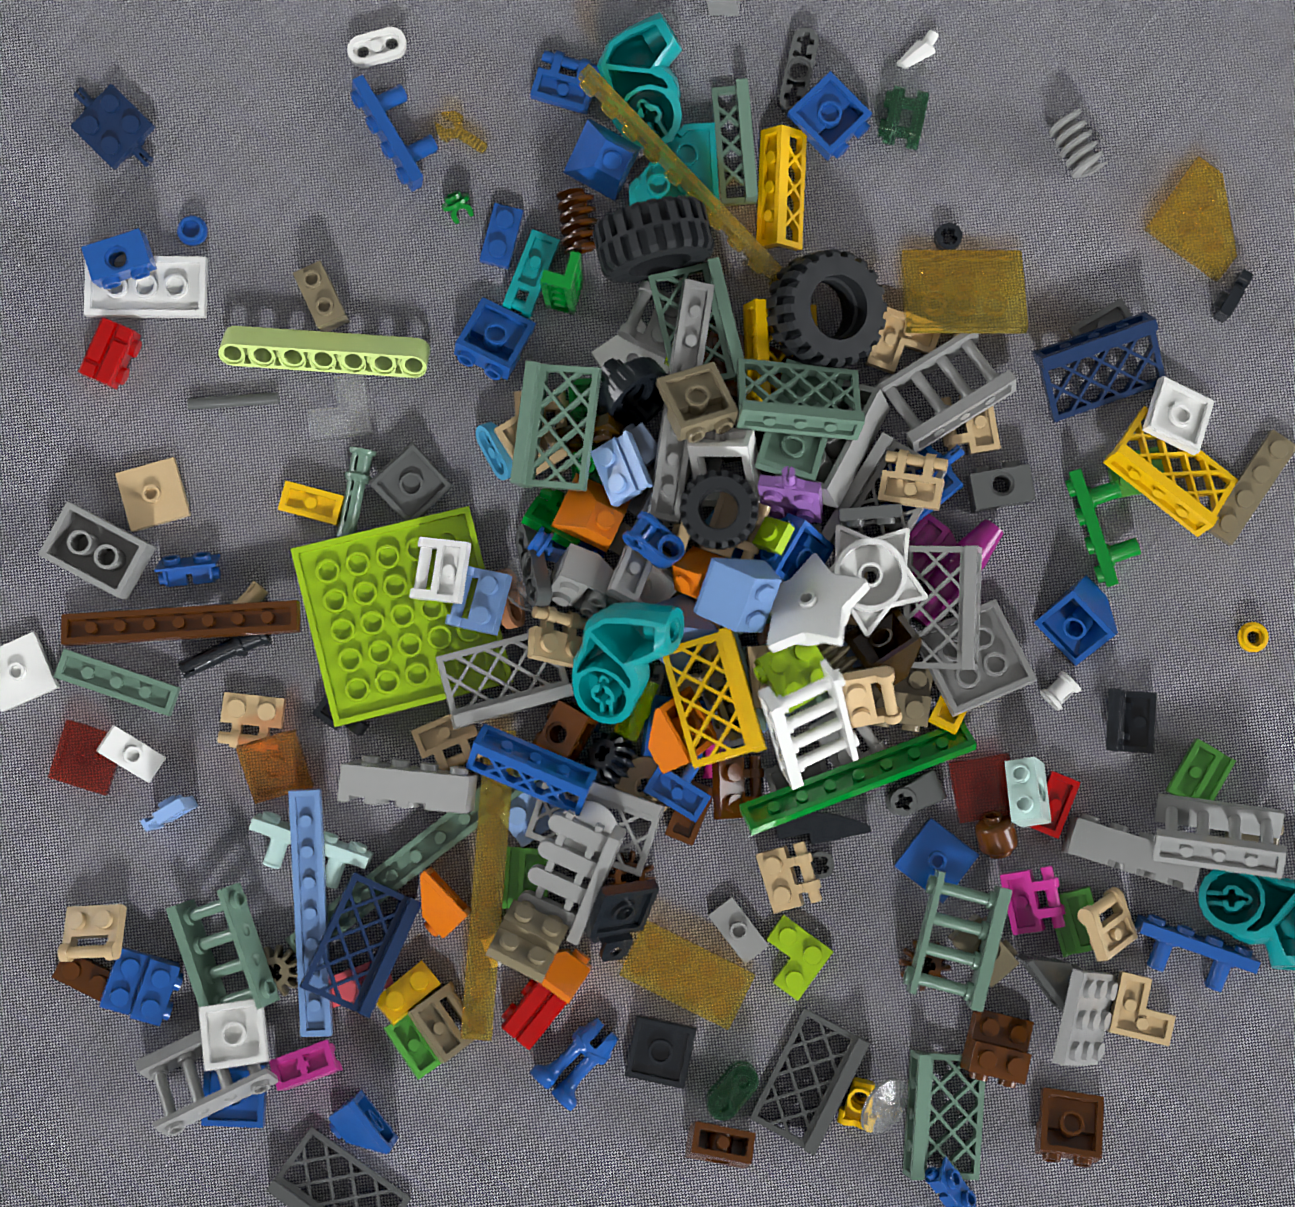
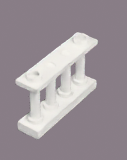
M826 659L820 662L824 678L784 697L781 695L776 697L770 686L758 691L780 770L792 790L804 785L801 772L805 771V767L845 749L853 762L859 759L856 746L860 745L856 733L851 728L842 691L845 681L839 669L833 670ZM828 691V699L790 717L784 715L788 712V708ZM833 711V719L795 737L790 735L794 732V728ZM838 731L839 738L801 756L796 754L799 752V748Z

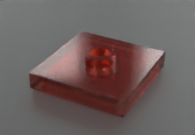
M66 719L47 778L107 796L118 764L98 753L96 749L108 731Z
M1009 753L947 763L958 823L981 820L984 814L991 811H999L1001 814L1011 815L1004 761H1010Z

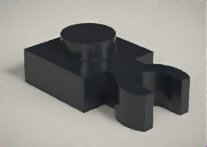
M1243 269L1241 273L1239 272L1236 275L1230 289L1227 292L1221 291L1213 304L1216 310L1212 318L1223 323L1231 317L1254 274Z

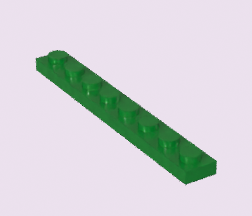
M962 721L955 735L942 728L803 780L804 785L795 790H792L791 786H787L739 805L740 813L751 835H755L976 750L977 743L965 722Z

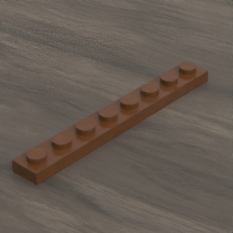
M298 600L61 614V644L64 646L300 633V602Z

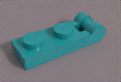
M532 229L502 307L510 311L514 309L522 312V316L531 319L542 291L540 279L543 269L550 271L561 243L560 239ZM519 290L529 293L526 301L517 298Z

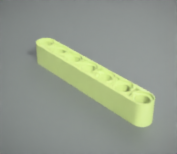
M231 326L224 332L218 355L224 363L232 366L418 378L426 373L431 349L429 344L423 339L412 337Z

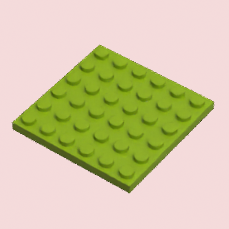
M469 506L290 549L334 727L445 700L446 696L435 658L503 640L500 628L496 636L445 624L447 614L450 615L453 603L409 598L410 589L414 588L420 553V547H418L419 537L468 542L471 544L468 566L485 570ZM437 549L432 550L426 590H431ZM472 578L462 618L468 619L478 579ZM502 647L492 649V651L499 653ZM505 649L501 656L508 659ZM484 651L477 653L472 664L488 672L496 658ZM472 655L465 656L462 658L469 661ZM456 659L444 662L446 673L458 680L466 665ZM498 660L491 675L507 683L512 674L510 666ZM469 667L461 682L477 691L485 676ZM488 678L482 690L501 685ZM449 681L450 688L452 691L456 684ZM458 686L453 697L469 694L470 692Z

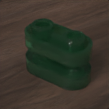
M894 85L893 91L887 90L883 108L888 109L887 118H881L877 136L882 137L881 144L891 146L894 145L896 137L906 139L905 149L917 151L930 92L917 90L916 97L910 98L905 97L906 87ZM902 109L912 110L909 127L899 125Z
M736 1060L732 1062L708 1090L706 1102L708 1111L713 1118L720 1121L731 1119L756 1091L759 1079L755 1067L749 1061Z

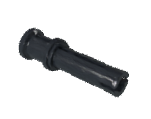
M269 634L232 636L189 658L178 661V665L182 674L185 673V679H188L234 656L245 657L249 651L264 644L269 646L272 642Z

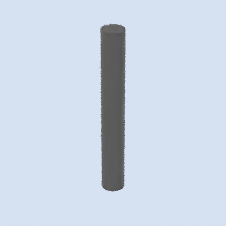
M279 392L198 397L188 398L187 404L189 410L280 404Z

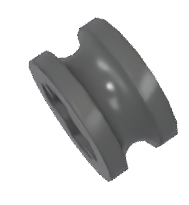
M819 850L812 852L813 860L816 857L818 859H821V856L826 857L825 864L828 866L825 872L820 869V873L814 871L815 864L811 862L815 877L819 879L829 877L834 870V860L831 855Z

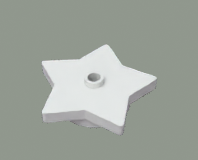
M836 525L835 563L830 567V572L833 575L864 578L865 573L868 571H872L876 575V580L868 583L870 586L869 591L851 608V614L865 637L871 635L890 608L924 601L928 598L925 590L907 567L909 528L871 538L842 525Z
M813 553L790 580L782 582L779 586L769 613L772 617L767 646L770 651L775 653L795 644L803 646H813L822 643L837 646L843 645L844 628L850 618L851 608L870 589L865 578L833 575L820 557Z

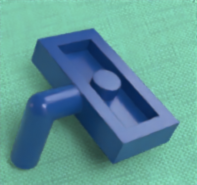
M692 762L686 765L680 777L671 771L662 774L657 766L643 790L695 823L712 797L691 784L699 770V767L693 768Z

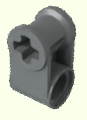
M931 769L912 778L909 782L892 789L886 796L885 804L887 809L894 815L907 816L947 798V795L935 770ZM898 795L900 797H907L908 801L904 803V809L895 805L899 801Z

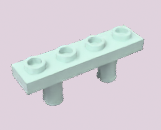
M264 811L263 814L259 813L252 818L249 830L267 835L270 838L263 864L274 869H280L287 846L291 844L290 823L281 821V816L278 814ZM324 831L325 856L328 858L325 867L326 887L337 889L345 865L351 864L366 869L371 863L374 852L368 851L367 846L362 843L350 841L348 844L339 841V836Z

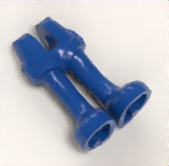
M595 1018L585 1026H579L571 1036L573 1042L556 1060L547 1065H535L530 1070V1074L545 1089L549 1090L560 1074L581 1053L584 1055L571 1073L551 1091L553 1096L569 1111H572L577 1105L575 1092L579 1083L597 1064L604 1065L611 1058L612 1050L619 1039L610 1031L594 1048L590 1042L593 1038L597 1037L600 1030L604 1027V1024L598 1018Z

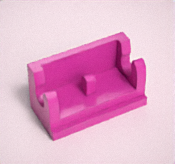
M325 1040L269 1060L271 1071L279 1079V1082L275 1083L277 1091H287L342 1071L341 1062L336 1059L334 1054L336 1050L334 1044L329 1043V1040Z

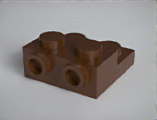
M983 1009V1013L973 1010L960 1067L969 1071V1077L987 1082L988 1076L998 1078L997 1084L1015 1089L1016 1083L1025 1085L1032 1054L1028 1053V1047L1034 1022Z
M1043 1087L1040 1094L1039 1121L1036 1123L1034 1154L1042 1155L1043 1161L1059 1163L1061 1158L1072 1159L1073 1165L1077 1167H1092V1163L1101 1160L1104 1097Z

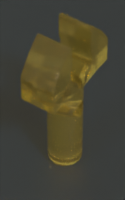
M445 111L441 113L443 118L453 123L454 129H445L435 122L438 136L445 143L448 144L450 139L458 138L479 153H484L487 150L488 144L462 127L461 123L464 118L458 112Z

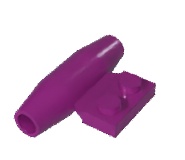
M928 514L911 531L909 546H979L982 548L983 570L1004 533L994 523L984 519L957 543L951 530L931 514ZM913 552V566L921 573L933 560L925 552ZM941 553L932 554L935 558H937ZM948 553L940 563L950 573H953L960 566V553ZM937 565L924 576L935 589L948 577ZM960 572L954 577L958 582L960 578ZM950 581L939 593L951 604L959 597V588ZM926 585L923 586L927 595L932 593ZM935 595L923 608L933 619H936L947 607ZM914 604L911 608V612L916 608ZM920 610L913 616L917 622L925 627L931 623Z

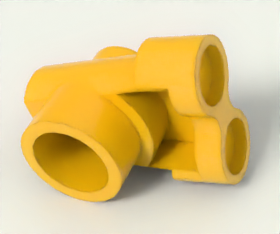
M858 1077L853 1078L845 1105L839 1107L838 1123L846 1126H855L865 1131L873 1130L876 1117L872 1113L875 1082ZM862 1092L867 1096L864 1098H860L857 1096L856 1093Z

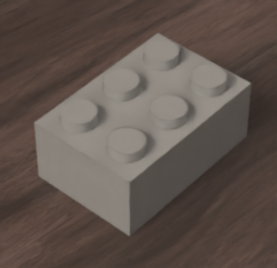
M67 501L38 556L117 598L128 600L156 547L88 510Z

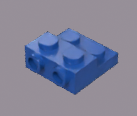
M830 71L788 111L787 116L808 136L807 141L828 161L832 156L839 159L850 147L847 142L854 135L859 139L871 127L868 122L873 113Z
M482 297L455 343L454 355L457 356L458 361L464 366L472 367L476 365L483 368L485 374L493 380L503 378L508 381L521 358L524 347L535 330L536 323Z
M787 513L780 520L790 523L795 529L782 555L762 549L760 551V560H765L782 579L781 582L790 580L813 553H816L825 564L835 546L805 519Z
M122 946L120 958L113 962L99 1007L129 1015L134 1020L160 1026L162 1019L168 1020L171 1015L173 1002H170L169 999L172 991H178L183 981L184 973L179 972L181 968L179 962Z

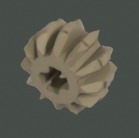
M278 944L274 952L270 946H267L263 951L271 974L274 971L272 967L276 965L281 967L279 970L281 975H278L276 978L273 977L277 986V992L279 989L280 993L286 996L289 994L288 986L294 989L298 987L297 980L293 978L297 977V969H294V966H297V959L293 961L290 959L294 951L289 949L283 955V945Z

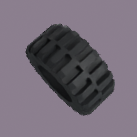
M678 195L677 197L664 196L659 199L653 198L641 203L630 204V206L625 208L622 207L615 210L614 213L604 216L603 220L597 222L593 230V239L601 272L609 281L617 283L648 281V276L703 263L707 258L711 257L715 247L705 205L699 199L692 196L686 197L685 195Z
M828 249L795 258L788 262L787 267L782 268L777 273V279L779 280L772 282L769 292L772 293V298L767 299L766 309H770V317L766 318L768 326H772L774 330L771 336L775 343L780 342L782 344L780 350L785 356L793 355L792 360L805 365L834 368L858 362L859 358L866 357L872 351L871 346L878 344L881 338L878 332L883 330L886 324V319H883V312H887V302H883L882 294H885L883 286L878 285L876 281L878 279L877 274L873 269H867L868 263L862 258L855 259V255L848 251L840 252L838 249ZM820 282L829 285L836 292L842 306V321L838 331L832 338L824 335L817 328L811 314L812 294Z

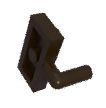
M609 413L596 416L592 446L596 448L614 437L618 438L623 435V426ZM571 424L555 429V431L563 438L574 426ZM577 433L565 444L572 453L578 452L583 448L584 439Z

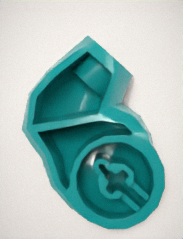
M661 12L624 29L609 40L597 64L605 86L606 109L613 124L625 139L645 150L661 148L671 142L678 133L682 121L681 92L678 78L669 66L683 49Z
M627 602L614 603L589 618L585 624L582 644L573 659L572 669L573 693L579 707L587 716L601 723L615 724L624 721L631 715L650 677L649 663L674 653L679 647L684 631L683 611L675 606Z
M1215 869L1206 875L1198 890V904L1203 916L1210 924L1249 945L1264 944L1271 968L1295 971V880Z

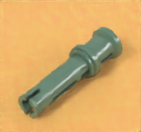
M350 447L349 449L352 455L349 469L344 474L345 480L348 481L336 533L338 537L356 533L365 485L369 484L368 481L372 478L369 476L372 458L376 457L377 454L375 451L358 447Z

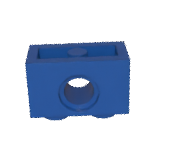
M139 228L81 247L91 280L99 288L112 289L121 285L123 280L129 278L133 280L143 279L150 275V271L157 270L147 236ZM120 255H126L125 264L121 267H115L114 262L116 258Z

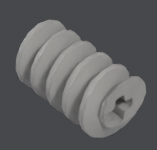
M1080 109L1072 111L1057 120L1049 131L1050 137H1058L1054 142L1057 148L1064 147L1060 152L1061 158H1069L1065 163L1066 167L1069 169L1075 168L1071 173L1073 179L1089 176L1108 163V161L1098 162V159L1104 154L1103 151L1094 153L1092 151L1098 144L1097 140L1087 142L1086 139L1093 132L1092 130L1082 132L1081 128L1087 123L1086 119L1076 121L1075 118L1082 112Z

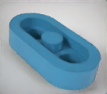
M493 422L479 425L475 431L476 439L494 474L500 480L511 478L513 461L493 431L498 426Z

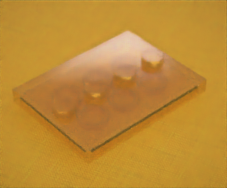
M902 250L901 268L905 333H1027L1028 316L1022 251Z

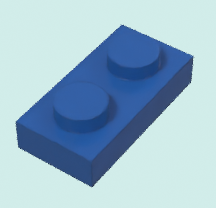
M494 203L479 259L480 263L507 270L510 269L524 210Z

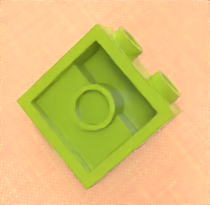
M795 644L775 653L770 651L753 661L756 666L753 668V671L758 681L762 685L770 686L776 697L779 695L784 697L824 678L820 662L825 659L817 645L803 646ZM822 692L808 700H805L791 708H788V712L784 715L794 711L795 709L810 702L811 700L817 698L825 692Z

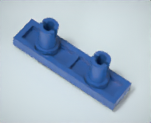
M363 75L353 79L350 97L357 109L362 108L367 116L365 122L373 135L377 133L382 141L380 147L388 160L392 158L397 167L395 172L402 185L407 184L411 192L421 188L423 175L416 162L437 152L438 147L430 134L407 146L403 143L392 125L386 111L408 101L404 88L401 84H398L377 95L373 93Z
M1138 914L1134 926L1138 932L1155 939L1146 962L1150 968L1164 972L1172 948L1178 946L1213 960L1204 984L1206 987L1218 992H1222L1231 968L1238 967L1255 974L1258 972L1261 962L1254 956V951L1246 946L1236 944L1234 948L1225 945V941L1211 934H1207L1206 938L1195 934L1196 931L1186 925L1178 924L1177 927L1168 925L1164 918L1154 914H1149L1148 917Z

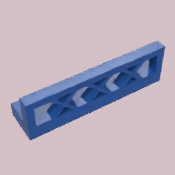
M485 723L473 742L466 768L566 811L576 812L575 815L578 816L583 809L587 795L598 772ZM477 755L489 758L492 764L486 765L476 761ZM506 768L517 770L520 777L509 775ZM541 780L546 782L549 788L542 789L534 781ZM569 792L579 796L578 802L575 803L566 799L563 793Z

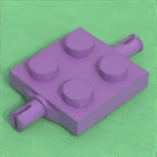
M789 466L782 469V476L760 475L758 481L760 504L771 507L768 517L782 519L787 513L805 519L809 523H822L824 510L821 483L796 478L795 469L790 467L789 472Z

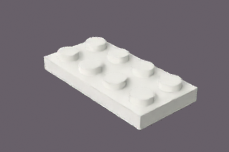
M118 256L114 266L121 267L124 265L126 256ZM153 256L157 270L150 271V275L143 279L133 280L129 278L123 280L121 285L112 289L99 288L94 284L85 262L84 315L86 317L207 318L208 259L206 256Z

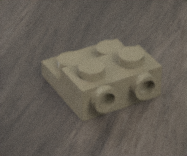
M714 362L657 378L656 386L668 409L667 418L678 441L687 439L689 443H694L701 440L705 433L716 431L717 434H724L735 425L738 409Z
M911 668L908 676L893 686L897 706L902 712V720L899 722V724H902L901 730L920 732V727H928L932 699L930 694L933 681L929 669ZM872 683L871 688L875 709L885 707L882 694L875 684ZM883 722L873 724V726L889 728L890 724Z
M514 899L485 955L542 983L569 926L563 924L562 919L557 915L547 916L537 911L535 906L529 901L519 902Z

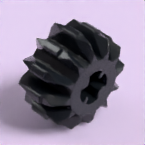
M602 732L600 740L593 739L594 745L592 748L586 749L589 756L584 762L589 768L598 771L595 779L608 785L610 783L619 784L621 777L629 778L627 771L629 768L635 767L632 760L638 755L633 750L634 745L621 734L617 732H612L611 734Z

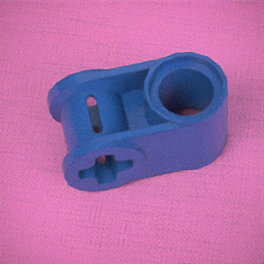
M645 511L638 514V521L630 531H625L622 536L624 542L630 548L640 553L659 569L669 568L685 552L683 541L662 525L655 516ZM662 546L667 547L671 551L672 558L663 554Z

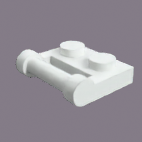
M419 537L418 547H420L415 584L414 588L410 589L409 598L462 604L471 544L463 541ZM437 549L431 590H426L432 550Z

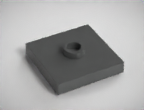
M412 441L368 481L370 486L404 521L420 518L454 486Z

